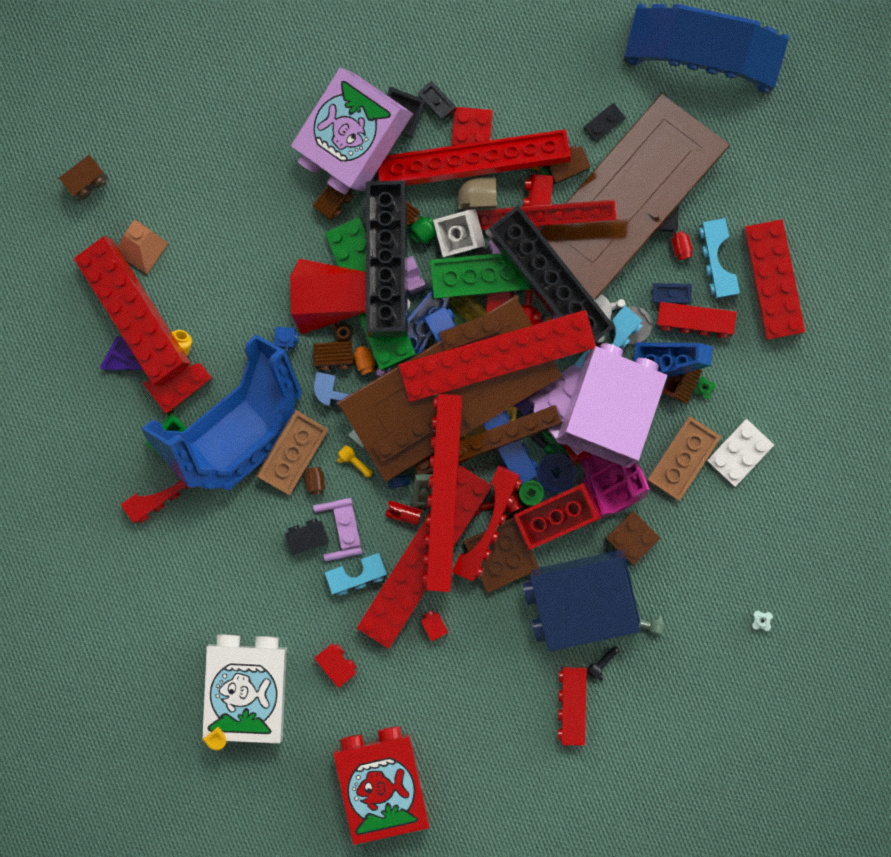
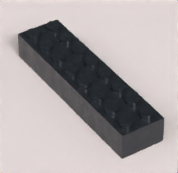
M405 180L366 182V333L369 338L408 336L407 185Z
M519 205L485 231L554 319L586 310L595 342L615 327Z

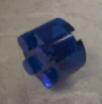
M550 454L544 457L538 465L537 479L542 487L548 491H564L573 484L576 478L575 465L564 454ZM555 467L558 468V471H561V475H558V478L551 474Z

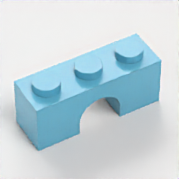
M380 553L361 559L363 572L358 577L347 575L344 566L325 572L332 594L337 593V596L348 593L347 589L355 586L357 590L365 587V582L373 580L376 583L384 580V575H387Z

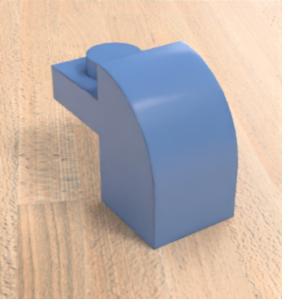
M317 372L314 392L318 400L324 405L330 407L332 399L337 404V402L350 395L333 391L336 376Z

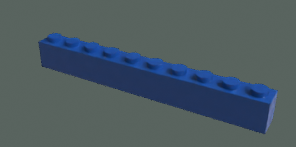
M441 307L423 317L436 342L442 340L439 332L455 326L452 321L455 317L449 308ZM505 410L482 425L487 431L508 423V420L511 418ZM520 441L496 449L506 468L521 474V484L538 475L536 470L539 468L534 459H529L527 455L529 450L524 442L520 443Z

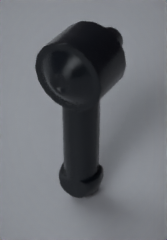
M613 646L597 663L589 665L587 674L592 679L602 681L605 678L602 668L619 652V648Z

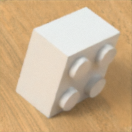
M476 209L433 220L443 257L486 246Z

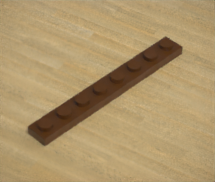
M556 405L550 406L461 440L459 463L562 425L563 422L558 407ZM434 453L415 464L418 475L433 473L434 468H430V458L434 456Z

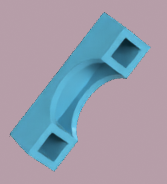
M726 218L703 222L699 228V235L701 239H704L705 243L702 250L704 258L707 257L709 265H706L707 276H711L712 284H709L711 295H714L715 299L738 295L740 291L736 274L725 271L720 266L717 257L720 244L729 237Z
M626 305L612 320L616 328V336L611 345L623 349L630 341L628 339L632 332L636 334L643 326L640 324L642 319ZM591 349L586 350L575 363L580 369Z

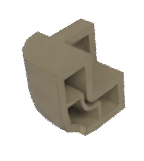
M496 178L469 179L459 189L457 197L458 211L496 208L497 206Z

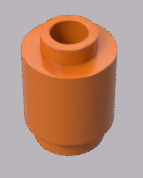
M366 345L356 348L353 357L361 375L376 371V362L371 348H366Z

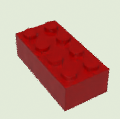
M583 483L514 514V518L529 550L602 518L587 483Z

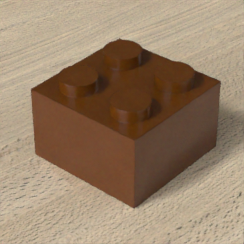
M90 155L59 177L71 195L78 201L80 199L82 201L87 199L91 195V191L94 188H101L108 178Z
M631 511L605 539L617 551L624 550L626 560L631 565H635L660 537L634 511Z

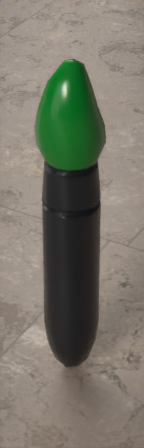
M539 434L530 436L546 453L556 456L555 449Z

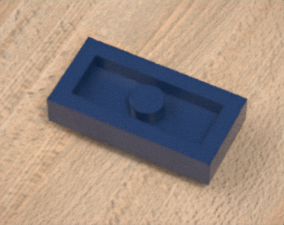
M653 283V303H692V284Z

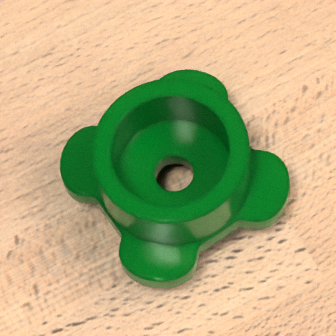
M700 377L693 391L695 394L702 395L704 399H709L711 397L710 393L712 389H715L716 384L709 382L705 377Z

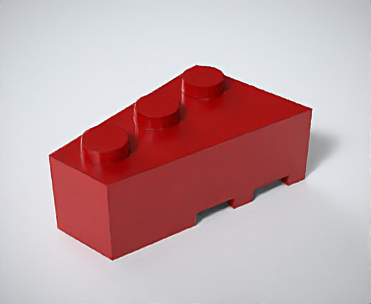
M197 363L185 368L162 386L153 385L151 381L142 384L164 412L169 414L212 381L213 378L201 363Z

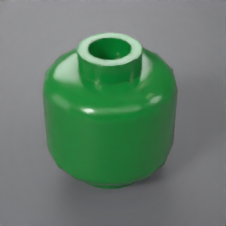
M430 216L420 217L410 227L413 232L410 236L417 244L420 241L423 244H428L437 236L434 222Z

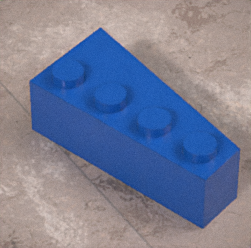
M432 288L408 314V335L416 355L424 350L432 334L423 317L441 307H446L449 301L448 298L433 299Z
M636 342L634 362H636L637 358L652 360L659 365L657 371L666 374L667 378L711 366L713 347L702 343Z

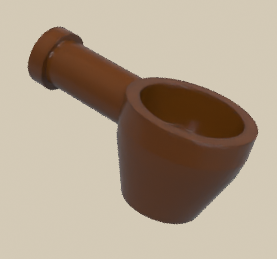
M337 323L327 325L334 330V337L338 342L351 340L353 331L349 325H338ZM345 329L347 331L346 336H341L339 334L340 330Z

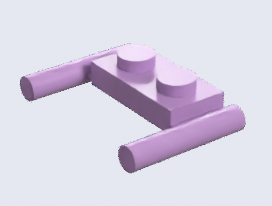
M351 498L313 505L315 513L334 509L342 551L323 554L324 561L327 562L362 554Z

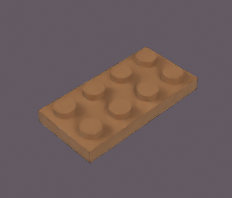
M294 410L256 476L290 495L329 429L299 411Z
M688 416L647 480L680 501L721 436L691 416Z

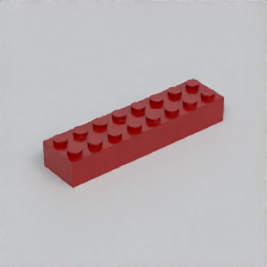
M103 236L73 258L153 385L162 386L191 365V362L113 239Z

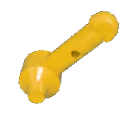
M345 445L338 452L339 458L337 461L340 464L350 461L366 478L372 476V470L355 456V452L351 447Z

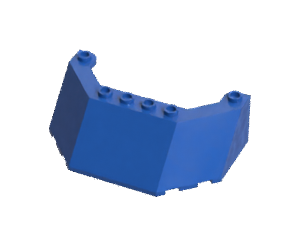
M637 4L632 16L623 59L628 64L638 65L643 60L667 61L671 66L678 67L681 64L686 65L690 70H698L700 68L705 69L709 74H717L719 72L724 73L728 78H736L738 76L755 83V87L760 92L769 93V91L774 90L788 44V35H777L778 30L769 26L762 28L760 27L761 22L757 20L681 4H673L672 8H666L665 4H652L651 8H645L646 5Z
M256 334L246 343L244 348L248 361L240 385L183 432L164 430L162 424L157 420H152L142 427L148 443L186 486L230 490L267 458L294 412L296 400L300 399L302 394L285 350Z

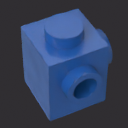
M275 327L274 345L285 351L295 348V344H298L299 333L296 332V329Z

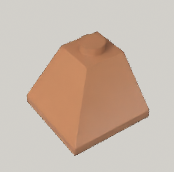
M134 219L123 235L118 249L127 262L148 274L168 245V242Z

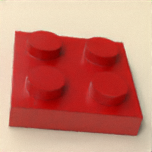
M456 107L452 146L489 141L491 138L493 110Z

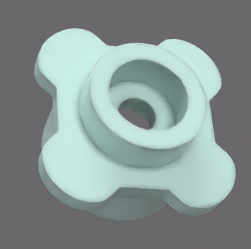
M755 611L752 627L756 630L760 628L769 631L771 629L770 620L773 618L770 612L761 613L760 611Z

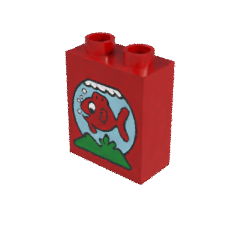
M400 726L378 730L379 740L364 743L362 734L339 739L341 748L334 750L333 754L353 845L428 829L430 826L410 733L402 735Z

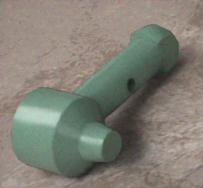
M657 615L656 619L651 622L640 619L641 628L649 629L655 635L663 634L665 624L662 621V616Z

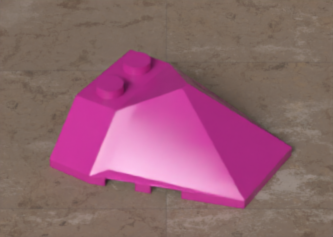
M591 453L590 458L581 462V467H584L585 477L582 481L587 483L602 518L619 513L647 497L649 487L644 473L637 463L626 468Z

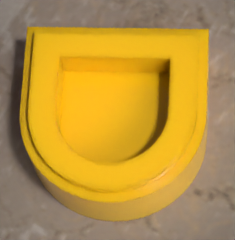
M217 727L203 738V741L210 749L217 751L225 746L227 739L222 730Z

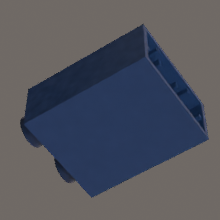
M624 550L535 568L530 577L531 581L523 582L527 604L537 603L540 618L532 619L536 641L546 640L548 651L640 632L641 621Z

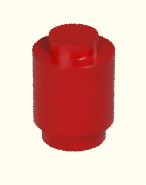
M684 231L673 234V238L670 241L678 261L693 257V248L689 234H684Z

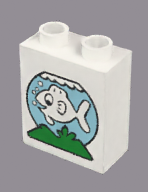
M217 635V643L207 646L202 740L219 727L225 734L227 741L282 742L287 648L278 647V637L256 636L255 646H241L239 635Z

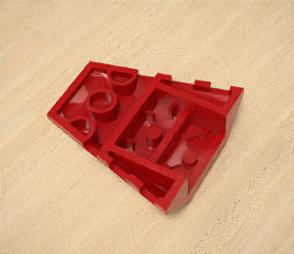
M299 258L290 275L291 315L301 335L366 313V272Z

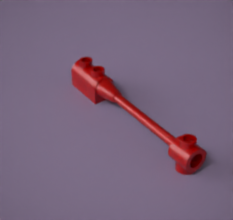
M530 175V179H526L525 190H529L528 198H524L523 206L551 204L553 176ZM535 226L540 232L541 226ZM526 290L525 303L521 307L532 325L539 324L541 312H537V309L532 306V290Z

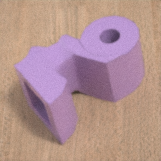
M413 256L408 257V290L410 295H413L427 288L423 278H420V272Z

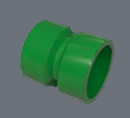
M527 481L520 486L518 495L524 504L536 505L543 499L544 489L536 481Z

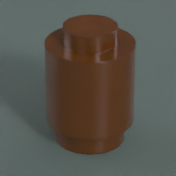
M321 467L307 468L306 474H304L306 492H310L311 495L322 494V490H325V481Z

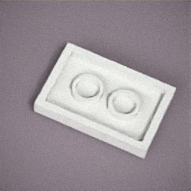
M745 419L709 457L707 462L736 487L774 444L752 423Z

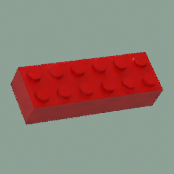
M783 219L745 226L743 234L765 341L805 333Z

